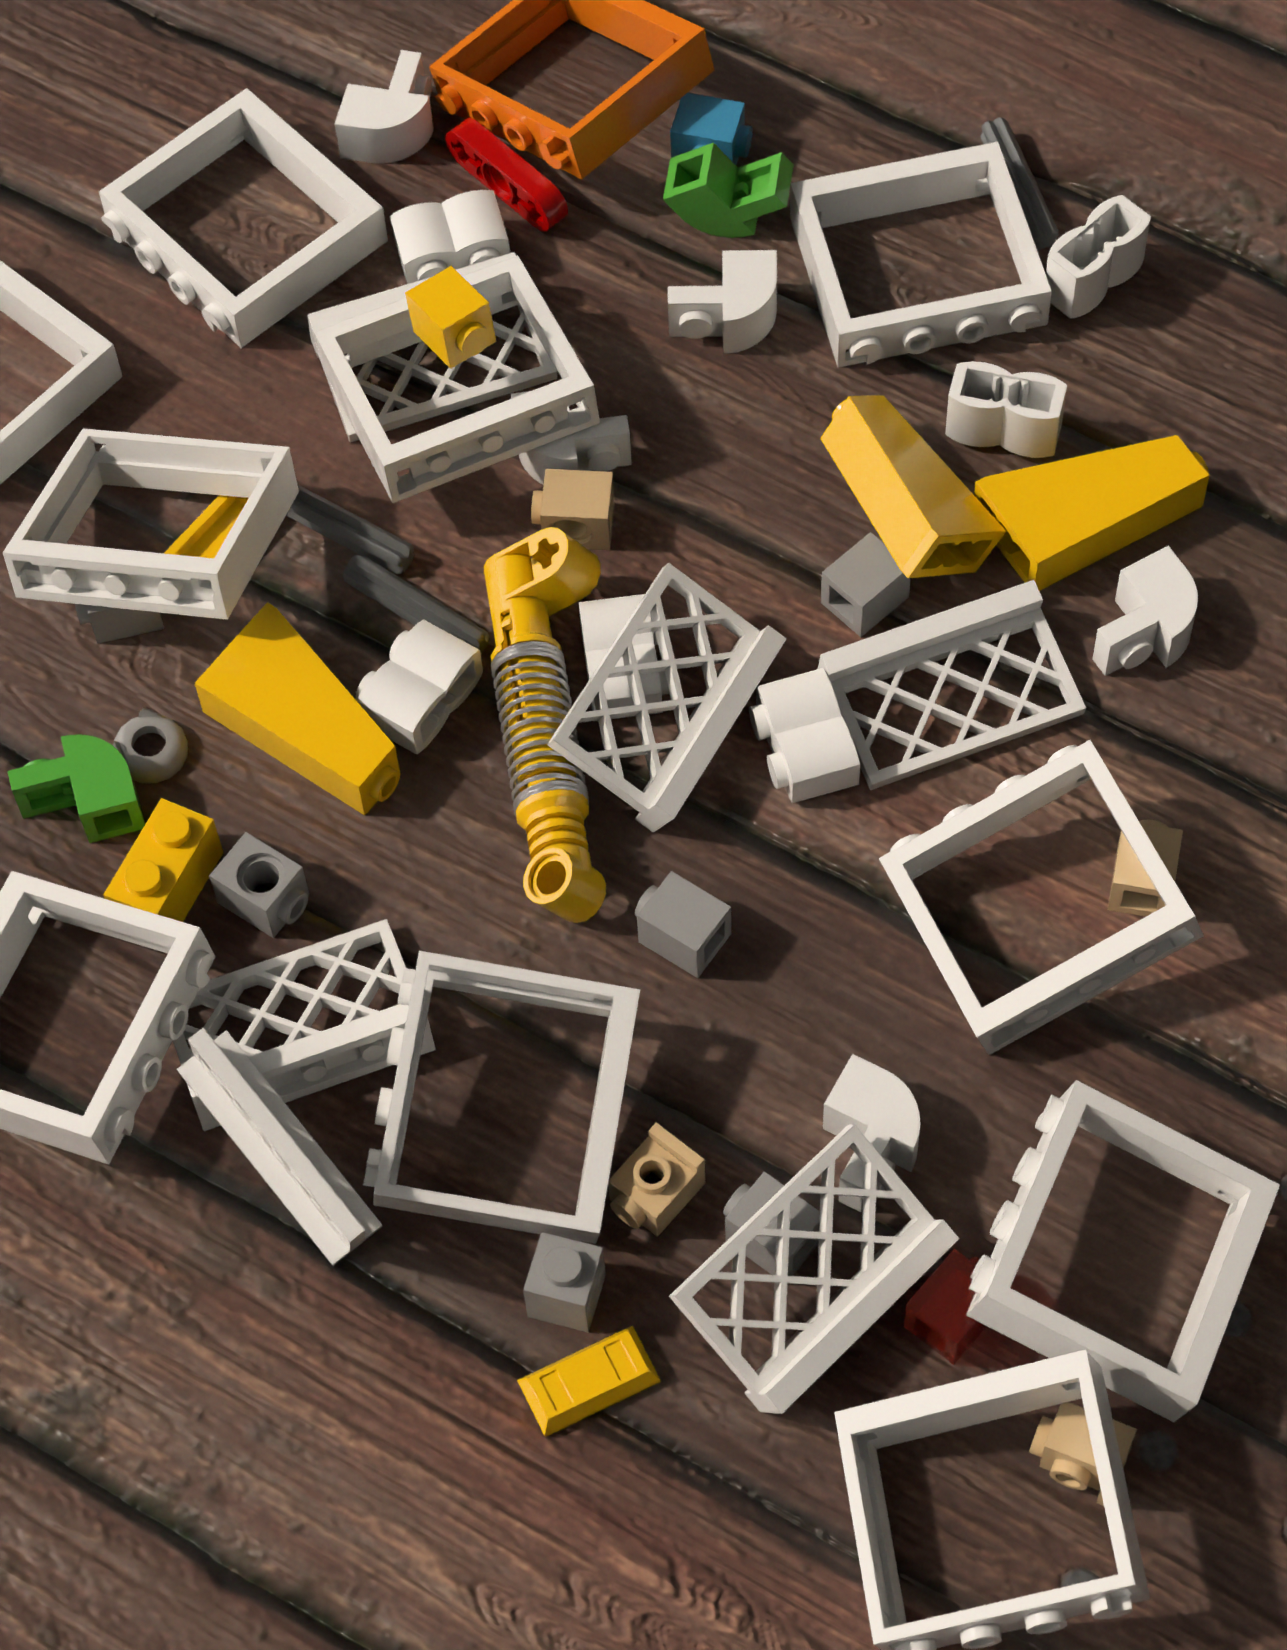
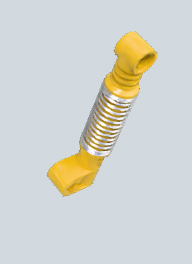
M548 527L494 554L487 559L483 566L496 644L491 654V672L494 678V688L496 689L495 696L498 700L497 710L500 712L499 721L501 722V732L503 733V744H505L504 753L507 756L506 765L509 767L508 777L511 779L510 788L513 790L511 794L514 815L516 816L517 824L526 830L531 859L524 874L523 888L526 896L535 904L566 921L580 923L594 916L602 906L606 895V882L603 875L592 867L588 852L584 820L589 814V797L587 786L585 785V775L580 768L547 745L572 707L564 654L561 645L552 638L549 616L589 595L598 583L601 574V564L597 555L559 528ZM574 729L569 739L579 745L577 730Z

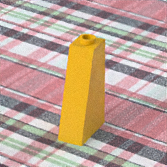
M884 395L849 396L836 407L832 414V422L820 439L902 573L907 578L975 573L1006 532L1004 527Z
M1174 435L985 476L975 481L974 496L1006 530L996 544L1024 583L1035 580L1039 591L1203 507L1209 480V470L1202 456L1196 451H1190L1180 437Z
M267 602L195 682L203 713L364 816L377 801H385L396 789L400 779V769L393 742L272 604Z

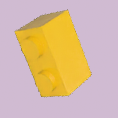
M161 798L104 892V898L183 922L207 882L209 875L224 853L214 819Z

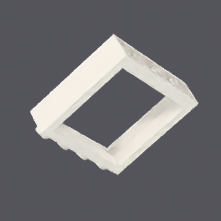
M248 88L99 191L105 213L101 220L112 230L114 240L118 243L123 241L128 243L134 249L141 264L150 273L154 274L158 271L168 280L171 290L182 303L187 305L192 302L202 312L203 318L214 332L220 329L240 348L244 347L388 241L383 207ZM245 140L338 223L241 294L235 296L143 211Z
M998 142L791 183V222L838 368L863 362L870 364L878 359L907 353L920 354L931 348L961 342L974 343L985 337L1014 331L1025 332V329L1048 325L1052 291ZM991 195L1022 284L850 318L822 228Z
M518 255L462 277L489 302L491 315L519 304L562 379L391 445L351 368L422 341L413 332L406 298L314 332L323 370L392 503L600 423L594 384ZM510 291H513L512 293H509V294H506V295H504V296H501L502 294H505V293H508V292H510ZM577 404L578 408L567 411V406ZM409 468L410 473L397 476V472Z
M0 261V310L73 364L74 367L0 431V485L123 377L113 343L2 261Z
M82 429L3 551L16 598L228 620L299 493L290 448L285 446ZM94 443L106 444L101 447L99 452H96ZM103 484L249 498L215 558L66 544Z
M1091 740L1079 746L1070 745L1058 750L1049 758L1046 765L1026 776L1016 775L1008 778L996 788L995 793L975 805L965 804L953 809L944 817L941 824L921 835L912 834L900 839L892 846L889 853L879 858L973 1032L988 1055L1204 936L1190 906ZM1092 780L1166 906L982 1008L912 880L1078 786Z
M11 871L0 891V998L45 916L167 953L158 974L84 1116L0 1089V1129L105 1164H110L124 1134L131 1135L134 1126V1115L145 1093L152 1091L156 1086L161 1074V1062L172 1041L182 1035L188 1020V1010L199 988L205 987L209 982L210 978L207 972L216 956L200 927Z
M419 951L416 970L404 968L397 1004L409 1006L405 1029L393 1027L389 1042L386 1064L397 1066L393 1089L381 1087L375 1124L386 1126L382 1150L370 1148L363 1185L375 1187L373 1205L536 1234L544 1232L571 1240L596 1244L601 1229L640 989ZM433 987L608 1017L575 1216L396 1185Z
M1076 1080L1060 1098L1053 1094L1050 1096L1044 1112L1036 1121L1035 1128L1042 1131L1043 1134L1036 1150L1029 1147L1015 1170L1013 1181L1021 1186L1014 1203L1008 1200L1005 1201L993 1222L990 1235L996 1237L998 1241L991 1257L984 1254L971 1274L970 1278L973 1280L969 1289L976 1293L966 1316L1048 1358L1086 1349L1102 1367L1106 1388L1175 1422L1198 1404L1280 1184ZM1078 1126L1230 1204L1167 1369L1010 1288Z
M1086 1349L834 1412L873 1644L880 1650H936V1648L961 1643L962 1647L966 1649L984 1648L1000 1643L1002 1641L1001 1633L1026 1628L1027 1633L1030 1634L1055 1632L1067 1626L1066 1618L1092 1613L1095 1619L1116 1618L1133 1611L1132 1603L1150 1599L1102 1367ZM1082 1399L1118 1575L906 1623L876 1449Z

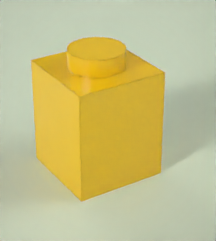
M452 266L405 292L413 332L450 369L468 358L481 353L485 348L497 342L489 302Z

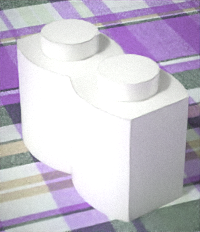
M493 190L465 192L453 196L443 203L428 202L415 204L390 215L394 239L407 284L432 277L449 266L456 270L510 253L509 240Z
M1119 195L1098 205L1089 215L1085 226L1077 227L1062 235L1053 244L1048 254L1046 277L1052 291L1050 303L1071 319L1080 317L1099 305L1109 287L1117 286L1130 279L1143 263L1151 216L1125 196Z
M985 362L958 363L948 396L945 434L951 439L969 446L992 447L1001 445L1006 450L1025 457L1043 458L1054 456L1062 425L1067 384L1053 376L1042 373L1021 372L1011 374L999 366Z
M645 594L579 602L588 681ZM651 612L648 614L644 622L653 621ZM656 633L635 634L632 643L637 664L656 662L655 645H658ZM622 656L615 665V667L624 666ZM664 671L640 674L646 703L661 702L662 695L669 694ZM627 676L607 678L603 687L608 709L632 706L633 701ZM592 701V702H591L592 711H594V710H595V706H594V701Z
M424 619L417 623L410 631L405 630L398 635L390 650V660L383 664L376 672L370 671L367 673L356 691V701L387 737L415 754L420 753L430 744L443 727L449 714L458 708L469 696L483 673L479 649Z
M824 668L757 686L756 705L749 707V715L756 738L758 740L767 738L773 754L767 755V764L776 789L785 787L791 802L795 803L859 785L860 761Z

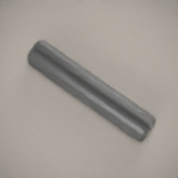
M999 117L994 121L987 120L981 128L983 131L981 133L983 144L999 143L1036 249L1040 251L1045 247L1051 248L1058 240L1059 230L1008 121L1004 118Z
M298 485L299 493L287 512V517L369 558L396 574L405 573L409 565L412 564L415 554L411 543Z
M355 555L349 560L347 567L343 571L342 576L347 584L411 624L416 625L424 619L479 649L481 655L484 653L490 640V636L486 631L369 558Z

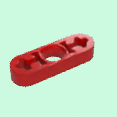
M465 119L446 134L447 147L458 164L489 190H493L496 196L536 229L546 232L568 215L567 203L559 189L475 119Z

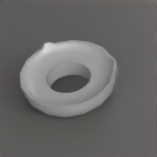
M147 707L141 709L138 717L130 719L120 728L113 744L125 758L132 779L139 783H158L170 779L181 770L188 755V741L183 729L171 718L160 715ZM146 733L159 734L166 740L163 750L153 756L137 754L133 750V745L141 735Z

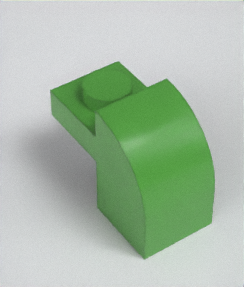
M713 142L670 158L663 201L687 224L704 233L728 238L751 236L755 234L759 216L787 207L794 165L781 152L738 168Z
M78 734L61 736L64 757L52 760L37 759L27 763L24 767L7 771L11 790L23 819L77 805L78 814L89 843L142 830L145 826L140 800L125 758L113 745L100 738Z

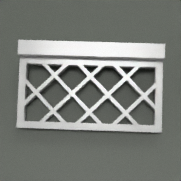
M512 252L456 269V271L461 276L512 258L516 254ZM429 278L307 314L310 337L317 358H320L314 332L406 298L405 292ZM510 291V292H508V293L502 294L501 296H504V295H506V294L512 293L513 291ZM519 304L517 306L521 315L513 329L493 321L495 335L506 340L496 360L482 354H477L465 360L489 371L481 385L468 388L453 381L462 363L452 369L448 367L444 376L419 366L418 364L428 348L423 341L419 342L409 361L390 353L364 363L356 378L365 394L385 402L379 416H377L384 431L393 430L557 379V370ZM525 326L529 334V337L524 334H521ZM516 344L536 353L540 367L520 372L504 365ZM377 361L403 371L392 392L366 381ZM498 375L504 377L496 380ZM412 376L437 386L431 400L417 404L401 397ZM328 380L349 442L360 440Z
M668 562L649 587L547 745L636 809L639 813L635 820L654 833L676 817L786 641V638L769 625L761 631ZM667 585L686 598L690 617L665 619L660 596ZM651 612L653 621L644 622L648 614ZM721 624L739 637L731 652L712 654L705 625ZM692 627L699 656L675 659L668 630ZM655 632L662 661L637 664L632 639L635 634ZM622 656L624 666L615 667V665ZM723 663L719 671L716 673L714 664ZM701 666L707 690L703 696L684 698L677 669ZM664 671L671 700L646 703L640 674ZM627 676L633 705L608 709L603 687L604 682L607 678ZM594 701L595 710L586 712L591 702ZM695 707L692 714L688 718L686 708ZM673 710L679 732L675 741L655 743L649 713ZM636 715L643 745L617 749L611 718ZM598 720L604 751L588 753L569 739L578 723ZM667 752L660 763L658 753ZM645 755L650 780L643 791L624 779L620 758ZM607 760L608 766H606L601 761Z
M1035 580L820 655L818 669L824 668L831 682L841 715L853 739L860 761V768L870 790L1084 714L1086 706L1040 608L1043 598ZM1030 628L1033 629L1041 647L1035 663L1004 650L1010 635ZM1001 639L998 644V647L988 644L990 642ZM972 650L992 658L982 682L951 669L957 654ZM947 658L944 666L936 663V661ZM1044 658H1046L1050 669L1041 666ZM998 661L1030 674L1020 698L988 685ZM918 668L939 677L929 701L897 688L905 672ZM894 677L891 685L882 681ZM1037 677L1059 686L1066 704L1048 710L1027 701L1026 699L1035 678ZM945 680L977 693L967 717L935 704ZM865 687L884 695L885 699L876 719L853 711L845 693ZM983 696L1015 709L1009 724L995 729L973 720ZM892 699L923 712L914 735L882 723ZM1021 712L1030 715V717L1018 720ZM930 715L961 727V731L954 744L941 748L920 739ZM860 727L870 731L866 741ZM968 731L977 734L964 740ZM876 734L908 747L902 762L878 770L870 752V747ZM914 750L924 753L911 759Z
M385 919L211 979L205 987L199 988L190 1008L204 1005L215 1009L203 1027L213 1040L218 1037L216 1033L228 1014L252 1022L241 1041L237 1044L284 1103L391 1066L386 1064L392 1028L405 1029L409 1006L398 1004L381 1011L374 1010L368 1006L380 987L399 993L403 971L406 966L389 923ZM382 942L385 954L375 970L351 962L358 950ZM317 965L329 970L318 990L294 982L302 969ZM391 968L393 969L395 977L388 975ZM342 975L366 982L355 1003L331 995ZM256 985L272 989L260 1010L237 1002L244 989ZM286 994L310 1002L297 1023L273 1015ZM323 1007L347 1015L341 1025L319 1031L310 1028ZM428 1017L420 1055L436 1050ZM186 1025L178 1039L173 1040L181 1065L194 1056L192 1049L188 1048L186 1040L200 1030ZM265 1027L289 1035L284 1045L264 1052L253 1048ZM188 1085L203 1130L207 1131L221 1126Z
M202 1028L188 1039L194 1056L178 1067L177 1071L332 1266L382 1227L380 1221L227 1030L213 1040L207 1031Z
M851 1124L847 1125L669 1297L746 1386L748 1390L744 1394L760 1412L783 1414L960 1238L944 1219L935 1220L857 1126ZM849 1146L864 1163L863 1189L834 1187L835 1160ZM821 1174V1186H809ZM877 1179L887 1191L876 1190ZM800 1193L821 1194L819 1232L790 1230L791 1202ZM834 1195L863 1197L861 1234L832 1233ZM876 1198L894 1199L911 1219L894 1237L875 1235ZM777 1216V1229H766L765 1227ZM755 1236L776 1237L775 1275L745 1273L746 1245ZM789 1238L819 1240L817 1278L788 1276ZM832 1240L861 1242L860 1270L850 1280L831 1278ZM874 1243L886 1244L874 1255ZM732 1259V1273L719 1272ZM711 1279L731 1280L730 1319L710 1318L693 1299V1296ZM744 1281L774 1283L773 1321L743 1320ZM787 1283L817 1285L816 1313L806 1323L786 1322ZM830 1286L842 1287L830 1298ZM717 1326H729V1340ZM742 1327L772 1329L771 1357L756 1372L741 1355ZM785 1329L798 1330L785 1342Z

